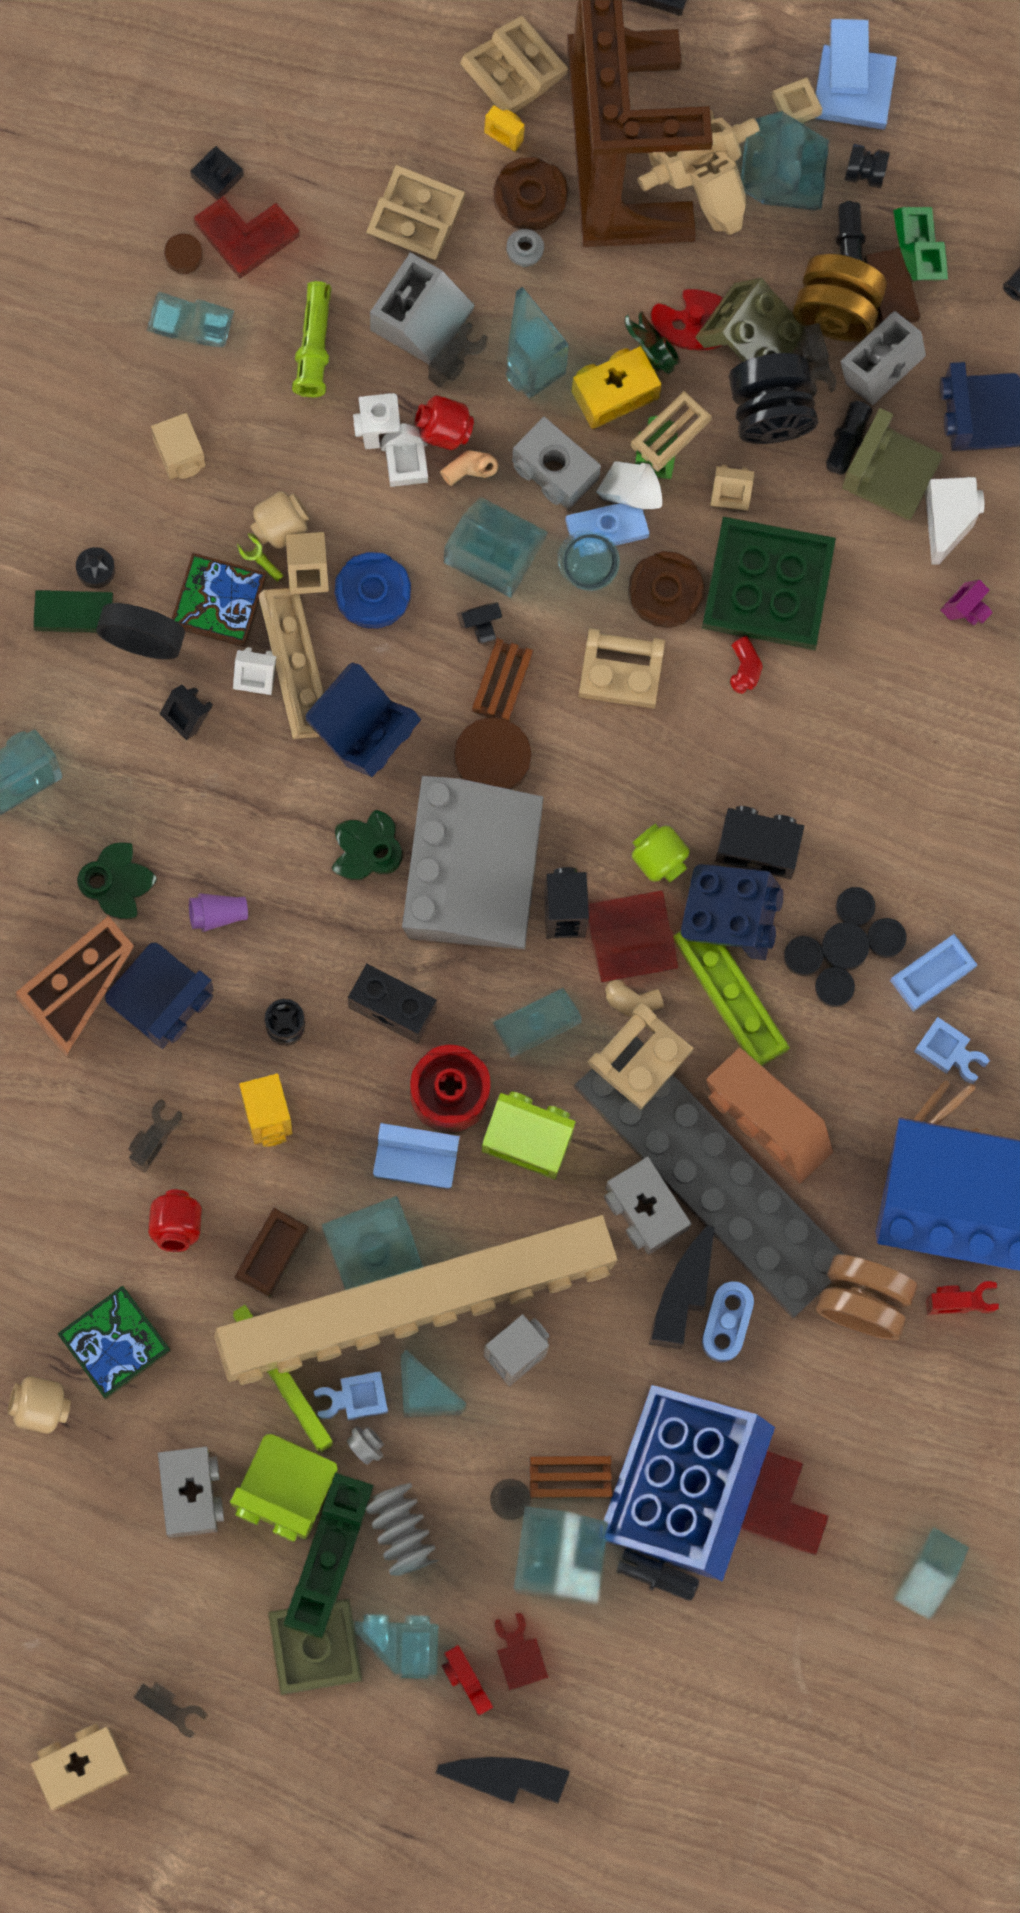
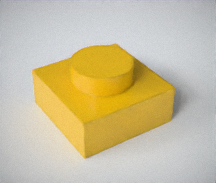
M493 105L485 116L484 133L516 152L524 141L525 124L512 111H503Z

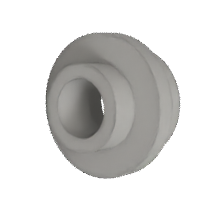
M521 229L512 233L508 238L506 252L513 263L527 267L534 265L541 259L544 252V243L540 235L535 231ZM522 242H527L532 245V248L522 250L518 245Z
M356 1426L351 1430L353 1435L347 1439V1443L360 1460L368 1465L374 1459L379 1461L383 1457L380 1448L384 1444L371 1428L367 1427L365 1430H362Z

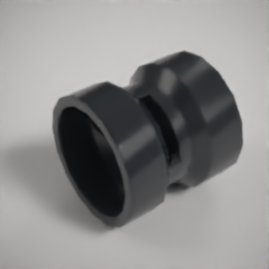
M853 143L845 181L856 183L859 180L864 181V179H868L867 182L871 187L881 189L890 152L879 149L874 154H870L871 151H867L865 146Z
M291 999L276 1000L269 1005L265 1012L268 1036L279 1045L288 1046L295 1044L302 1038L305 1032V1017L302 1008Z

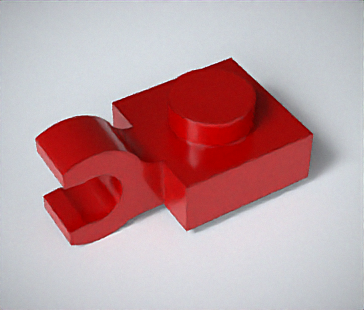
M994 1281L982 1282L975 1288L974 1292H960V1286L957 1285L937 1287L936 1293H931L926 1299L927 1315L968 1313L969 1311L993 1313L999 1309V1304L986 1303L982 1298V1293L986 1290H995L997 1283Z

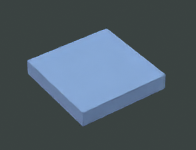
M824 45L815 93L823 110L821 116L816 117V119L885 130L897 57L869 52V90L867 94L830 93V46Z

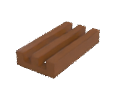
M496 639L472 706V712L486 717L510 721L533 655L532 649H522L517 644L511 643L510 645L504 643L502 639ZM503 652L507 654L488 708L482 705L500 654ZM515 657L521 658L522 661L504 712L497 711Z
M611 1456L530 1457V1499L612 1498ZM538 1466H602L603 1472L538 1473ZM603 1481V1489H538V1482Z

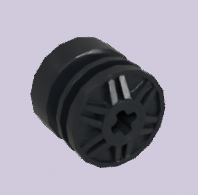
M794 353L767 354L744 361L730 371L729 381L732 398L736 404L740 405L735 415L739 422L738 432L742 441L751 444L785 442L806 435L817 427L819 423L817 412L813 409L815 399L811 394L806 393L810 390L812 383L808 361L804 356Z

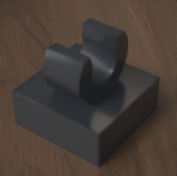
M215 146L190 171V174L194 181L219 201L244 176V171L236 162Z
M498 602L488 603L457 613L461 628L474 626L478 643L482 644L496 639L491 621L502 618Z
M181 684L171 691L160 715L185 740H188L197 734L213 704L209 701L203 705L196 698L198 689H187Z

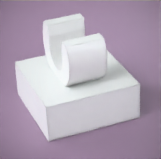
M249 647L244 651L238 650L235 658L233 689L271 695L274 686L276 656H273L272 651L267 650L266 654L252 652V648Z

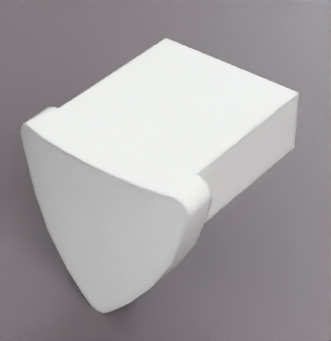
M400 424L399 432L387 433L381 440V451H386L390 487L428 483L424 450L427 443L421 440L420 429L409 424Z
M614 461L596 491L607 502L626 504L639 509H656L662 506V493L658 478L651 465L647 463L638 465Z

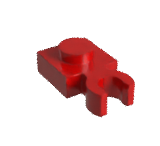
M459 1645L445 1652L444 1657L447 1662L441 1665L452 1687L458 1684L461 1685L478 1716L492 1709V1703L480 1685Z

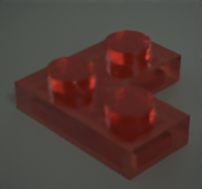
M224 196L193 217L195 226L239 279L300 237L299 229L277 203L247 224Z
M767 1451L740 1530L815 1556L829 1516L791 1503L803 1463Z

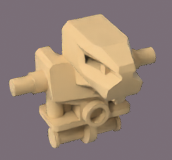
M710 110L713 138L712 150L648 153L653 168L650 172L637 178L643 191L664 183H668L676 189L692 185L700 208L714 231H725L727 235H732L742 229L743 215L746 208V194L735 163L742 155L739 144L744 142L747 137L759 132V126L754 118L740 125L730 126L722 117L714 119L713 112Z

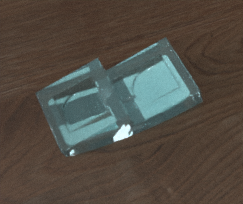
M158 292L155 296L146 331L191 343L224 348L234 310L201 299L192 303Z

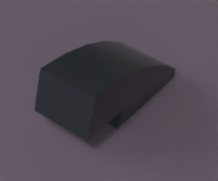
M706 1226L690 1244L676 1265L662 1294L654 1318L649 1345L681 1349L684 1344L688 1310L702 1312L704 1309L715 1227Z
M481 1757L439 1764L435 1774L511 1804L514 1803L519 1789L557 1804L570 1771L547 1763L521 1758Z

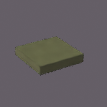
M349 1599L337 1600L335 1602L322 1639L283 1626L288 1609L268 1612L280 1695L362 1682Z

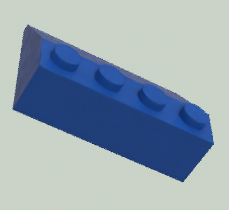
M899 1117L875 1231L877 1244L1020 1271V1140Z
M651 1385L598 1538L659 1561L664 1560L665 1563L686 1571L723 1582L775 1427L758 1414Z

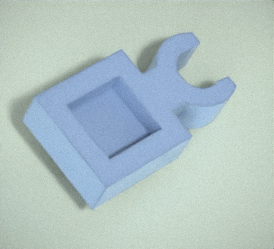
M939 1017L936 1018L914 1050L915 1053L946 1074L954 1065L959 1069L961 1078L971 1084L975 1083L978 1076L969 1070L968 1064L970 1062H977L981 1066L986 1067L990 1061L982 1052L967 1051L965 1046L970 1041V1038Z
M380 1371L342 1378V1391L336 1392L329 1387H321L314 1391L315 1398L326 1396L332 1401L330 1409L318 1412V1418L322 1420L333 1418L339 1410L346 1409L348 1421L388 1413Z

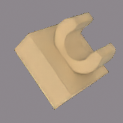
M807 77L773 90L772 99L787 129L821 116L823 109Z
M727 465L716 466L710 506L748 511L754 471H749L745 467H742V470L728 468Z

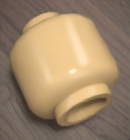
M279 491L254 507L253 515L256 522L251 524V528L261 544L269 541L273 547L281 549L286 546V535L307 532L306 522L310 520V516L295 493L289 496L287 493Z
M28 1376L21 1384H14L8 1404V1415L13 1416V1421L19 1428L49 1434L57 1427L58 1422H66L71 1400L64 1398V1388L59 1382Z

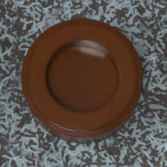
M181 233L174 235L167 241L164 248L166 263L176 273L188 274L195 271L201 265L203 259L201 244L197 238L190 234Z

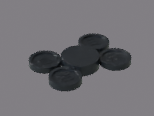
M860 887L848 888L839 895L836 902V913L843 923L832 926L826 932L821 945L811 937L799 936L792 939L784 951V962L787 968L800 976H808L815 973L820 968L824 958L831 968L825 969L820 973L815 983V992L818 999L830 1007L843 1006L852 998L855 991V983L847 971L857 969L863 964L869 953V948L877 956L890 958L898 955L906 944V931L901 923L894 919L882 918L875 921L867 934L859 927L871 920L876 907L873 896L867 890Z

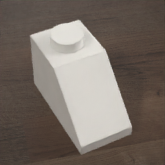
M976 477L930 479L925 497L932 565H938L974 527L979 513L984 512L983 490H977Z

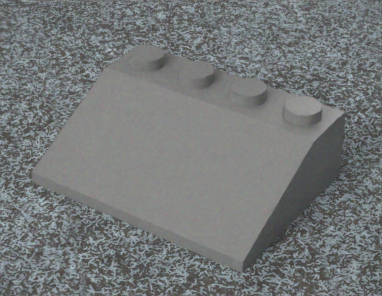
M422 776L402 928L409 939L525 949L544 801L543 796L464 779Z

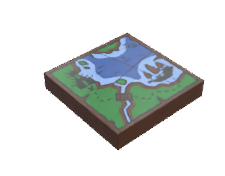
M192 552L172 620L179 623L187 632L245 647L260 601L258 595L263 591L267 574L266 572Z

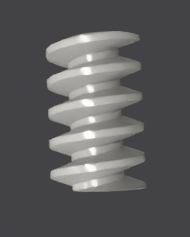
M411 1483L396 1486L373 1496L371 1499L375 1500L366 1507L368 1514H380L371 1523L373 1529H386L377 1540L380 1545H392L383 1554L385 1560L398 1561L389 1569V1573L392 1576L408 1574L439 1561L427 1560L426 1557L436 1549L434 1545L421 1544V1540L430 1533L429 1530L415 1528V1525L424 1518L423 1514H410L409 1512L418 1503L417 1498H404L403 1496L412 1488Z

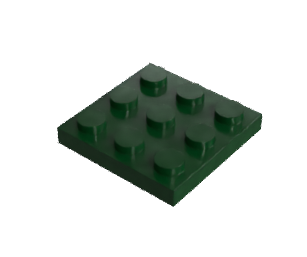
M723 516L702 629L743 637L748 636L753 639L815 650L836 538Z

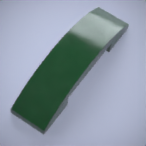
M335 1473L283 1626L321 1639L323 1638L374 1485Z

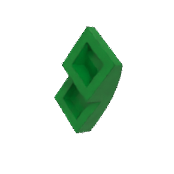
M900 207L894 209V221L900 250L913 281L948 280L945 242L935 241L933 208Z

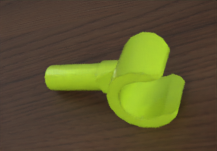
M248 533V537L256 543L254 550L247 552L237 543L241 556L246 560H255L278 582L284 575L266 558L267 556L262 552V545L254 534Z

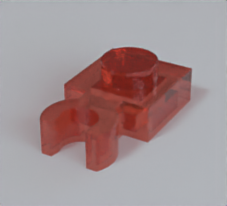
M520 1612L515 1614L518 1628L514 1632H506L502 1627L500 1619L495 1620L494 1623L496 1634L499 1638L506 1641L507 1644L506 1648L496 1652L509 1691L549 1678L537 1639L524 1641L523 1633L526 1628V1621Z

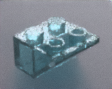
M783 111L756 118L759 132L747 137L745 140L741 181L745 193L766 205L815 211L822 209L829 140Z
M480 497L462 516L444 547V563L512 598L546 539L548 532Z
M525 1506L514 1583L516 1594L598 1604L608 1522L566 1511Z
M365 1614L363 1622H355V1635L395 1678L436 1679L438 1624H430L429 1616H405V1623H389V1615Z

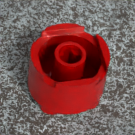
M442 1045L433 1048L419 1060L411 1074L410 1098L416 1115L426 1126L442 1132H458L479 1122L488 1106L491 1087L489 1071L483 1061L463 1046ZM446 1082H453L454 1088L457 1089L455 1090V1095L449 1096L445 1090H442L445 1089Z

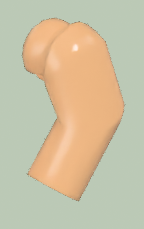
M467 450L444 467L440 474L446 483L452 486L465 475L482 478L491 477L498 471L499 464L497 459L491 454Z

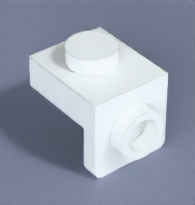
M391 393L359 397L360 413L353 414L355 436H363L365 449L380 448L379 434L400 431L397 395Z

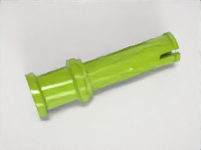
M312 281L307 285L303 339L301 347L295 353L298 369L297 378L292 383V391L297 395L309 398L321 397L326 392L323 376L324 367L329 363V355L325 350V338L332 287L322 281Z

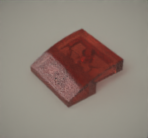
M663 890L588 903V926L601 983L679 968L673 934L669 927Z

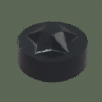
M92 547L84 550L78 556L76 571L79 580L84 585L91 588H101L112 581L115 575V564L108 551L99 547Z

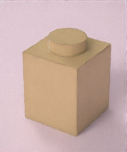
M187 412L151 426L153 441L170 480L176 477L180 479L192 477L200 471V468L205 467L204 453Z
M324 532L286 535L290 594L329 592Z

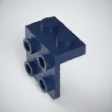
M965 362L950 363L945 377L940 378V395L942 400H946L947 413L944 414L945 435L950 436L951 450L964 451L1020 447V377L1015 373L967 376Z
M354 662L348 664L306 714L308 724L348 768L369 777H373L376 772L386 765L388 758L402 742L410 737L413 729L422 720L413 709L391 701L360 664Z
M699 864L693 869L681 935L687 941L741 947L751 959L766 961L768 949L773 948L776 939V928L773 923L776 911L779 912L782 908L783 889L770 872Z
M150 943L106 993L105 1001L109 1007L163 1050L169 1042L175 1043L181 1037L188 1026L186 1022L195 1012L200 1013L207 1007L214 996L212 994L214 988L212 980L199 970L195 974L161 945Z

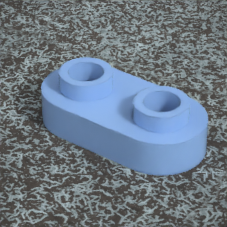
M732 1281L721 1285L712 1300L702 1336V1347L705 1354L717 1362H727L734 1359L743 1346L753 1310L754 1298L750 1289L740 1282ZM729 1297L736 1298L740 1303L739 1309L729 1310L725 1305V1300ZM719 1335L727 1337L729 1346L726 1349L718 1348L714 1342L715 1337Z

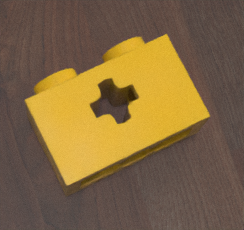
M639 346L631 351L629 348L619 350L610 357L609 361L598 366L590 364L581 368L576 373V376L573 377L571 392L593 430L659 399L662 384L642 347Z
M279 1074L239 1083L254 1145L263 1143V1147H271L286 1142V1136L292 1135L293 1132Z

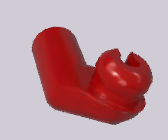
M748 636L738 639L731 645L740 661V666L737 674L731 676L730 685L739 694H743L747 690H753L757 686L763 670L762 661Z

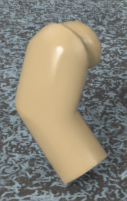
M613 980L605 988L606 999L610 1006L628 1017L633 1016L631 1011L639 1003L644 1004L651 1011L664 1008L659 989L637 994L625 986V983L621 980Z

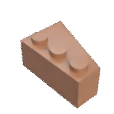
M109 916L15 993L16 999L66 1057L134 948V945Z
M740 1047L706 1079L711 1093L708 1098L712 1104L723 1114L728 1112L736 1120L741 1130L750 1138H754L799 1184L808 1178L833 1153L824 1120Z

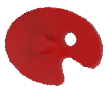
M686 289L682 293V299L686 306L684 310H674L660 303L653 306L651 311L652 326L661 338L666 337L671 344L683 349L697 351L722 347V345L704 348L695 338L723 298L709 291ZM680 321L685 325V328L681 330L676 329L672 323Z

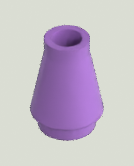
M199 893L198 897L189 898L192 929H201L202 932H206L237 921L247 920L248 907L246 898Z

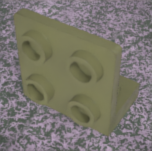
M761 277L734 283L695 338L704 348L728 345L744 362L767 354L792 353L806 334V328L796 320L793 313Z
M879 408L847 471L842 489L898 516L911 520L928 487L930 479L933 478L941 462L942 454L889 428L894 414Z

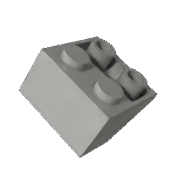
M410 252L370 311V330L435 368L473 311L474 304L442 270Z

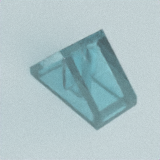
M407 1350L404 1351L401 1355L404 1418L461 1415L466 1409L467 1404Z
M933 1527L894 1599L930 1620L956 1581L969 1547Z

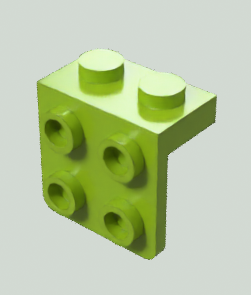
M267 1434L263 1437L241 1487L236 1488L231 1498V1506L237 1509L235 1516L255 1525L258 1524L259 1520L274 1525L273 1533L292 1542H295L297 1536L306 1540L327 1496L334 1475L337 1473V1465L327 1458L276 1435Z

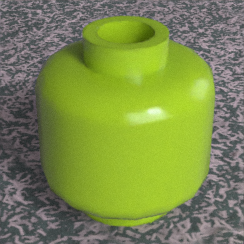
M655 823L632 842L635 846L632 852V859L647 878L653 882L660 881L665 877L670 883L687 869L683 862L688 858L690 850L670 826L665 825L659 828Z

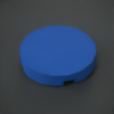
M366 552L352 557L339 571L335 579V599L339 611L349 622L362 628L379 629L392 625L404 615L410 603L411 582L406 569L384 553Z

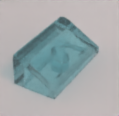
M561 988L493 1022V1025L512 1058L580 1024L582 1016L564 988Z

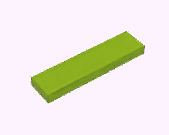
M681 931L673 935V941L741 1049L761 1066L789 1051L790 1047L726 946L687 941L682 937Z
M246 1305L233 1312L235 1322L253 1317ZM278 1368L267 1371L317 1451L322 1453L333 1446L332 1439L289 1372L279 1373Z

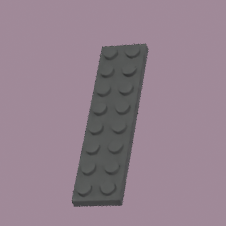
M636 1036L611 1065L620 1073L642 1048L644 1043ZM593 1069L574 1085V1088L642 1160L649 1157L665 1184L705 1226L715 1227L714 1236L793 1319L822 1290L832 1283L827 1274L833 1257L845 1254L674 1075L666 1081L642 1110Z

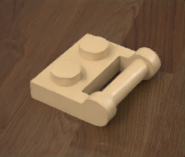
M589 628L578 697L655 709L665 639L654 638L653 641L601 634L600 629ZM597 649L651 657L650 665L646 666L596 658Z
M639 1003L631 1011L633 1015L617 1035L600 1054L595 1053L587 1062L595 1072L642 1110L693 1052L694 1048L658 1019L647 1006ZM646 1027L653 1035L619 1073L611 1064L638 1033Z

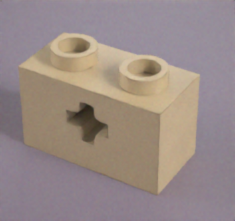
M97 1723L75 1733L77 1741L62 1748L60 1742H56L36 1752L39 1759L30 1764L51 1810L63 1807L130 1774L109 1727L100 1729ZM75 1754L81 1758H89L90 1763L84 1766L86 1773L83 1776L75 1771L70 1772L68 1766L74 1763L72 1756Z

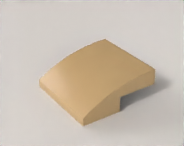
M523 16L495 30L491 40L464 54L460 63L499 109L503 111L510 110L513 113L519 111L551 88L569 70Z
M395 165L383 198H379L366 233L436 261L456 221L466 193Z

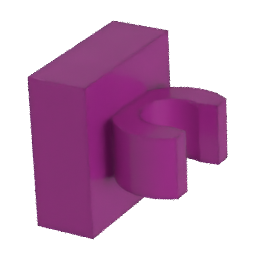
M980 579L965 582L940 611L950 621L965 618L972 625H975L978 621L983 624L993 613L981 601L990 590Z

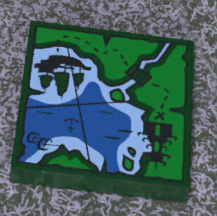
M123 1285L57 1333L105 1400L171 1352L170 1348Z

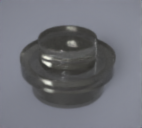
M516 1479L500 1481L495 1485L490 1496V1504L493 1511L505 1520L521 1518L528 1511L531 1503L530 1492L527 1486Z

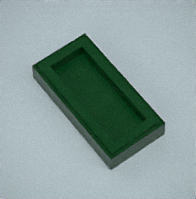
M35 590L34 630L97 633L96 628L103 606L114 603L113 592Z

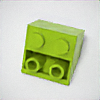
M511 1091L509 1096L500 1093L482 1143L481 1152L556 1180L572 1139L576 1121L569 1119L570 1113L558 1107L548 1106L547 1110L532 1105L533 1100L521 1093Z

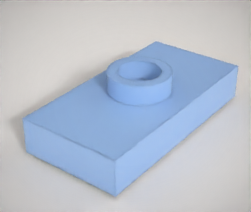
M613 504L566 515L565 517L571 541L583 534H596L605 538L613 547L649 538V530L643 509L630 507L626 504ZM590 537L580 539L572 545L574 555L608 548L604 542L602 543L599 539Z

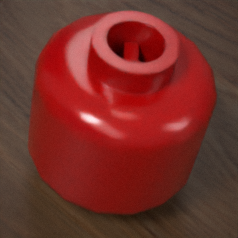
M435 395L429 399L426 405L420 404L415 414L414 425L419 427L420 437L423 442L453 451L460 444L465 445L468 442L473 430L474 418L470 415L466 404Z
M179 1189L168 1190L165 1195L154 1199L150 1206L148 1234L152 1241L156 1242L160 1249L168 1252H182L196 1243L201 1232L202 1207L200 1203L194 1198L189 1197L188 1192Z

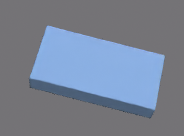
M831 19L830 93L867 94L869 90V20Z
M953 934L894 975L890 982L914 1012L974 970L978 964L956 935Z

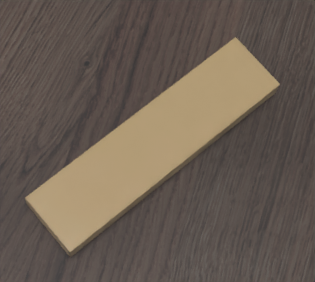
M290 588L263 590L258 596L272 654L276 656L275 666L293 739L320 737L306 721L307 712L324 692L300 594H290Z

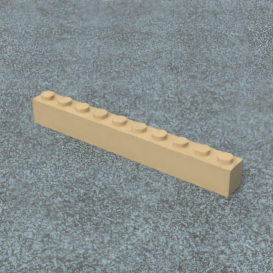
M600 1215L216 1328L214 1338L228 1383L238 1380L240 1385H245L262 1379V1372L278 1368L279 1373H286L302 1367L301 1361L316 1356L318 1362L330 1360L341 1355L340 1349L356 1345L357 1350L367 1349L380 1343L379 1338L395 1334L396 1339L404 1338L419 1332L418 1326L433 1322L434 1327L445 1326L457 1321L456 1315L472 1311L473 1316L482 1315L496 1309L495 1303L510 1299L512 1305L532 1299L534 1297L533 1292L548 1288L549 1293H555L571 1287V1281L586 1277L587 1282H592L610 1275L609 1270L614 1267L618 1259L604 1217Z

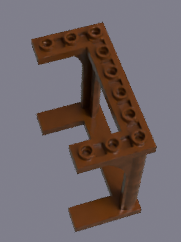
M577 0L574 34L567 35L582 246L602 247L695 242L696 231L693 201L624 204L621 199L627 154L712 150L713 138L710 106L631 110L628 72L681 70L679 29L633 31L624 27L622 0Z

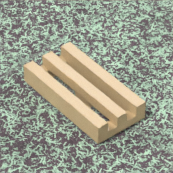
M683 391L631 441L630 447L635 451L638 450L642 454L641 457L646 462L649 460L653 464V468L659 472L711 421L712 416L689 394ZM686 404L689 409L648 447L645 442ZM697 414L699 418L658 456L656 453Z

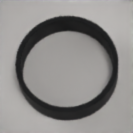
M110 603L103 606L96 628L97 634L106 642L130 653L154 659L177 658L185 636L184 628L171 618L147 608L123 603Z

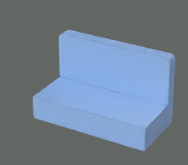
M380 1123L373 1175L376 1178L450 1189L453 1182L460 1136Z

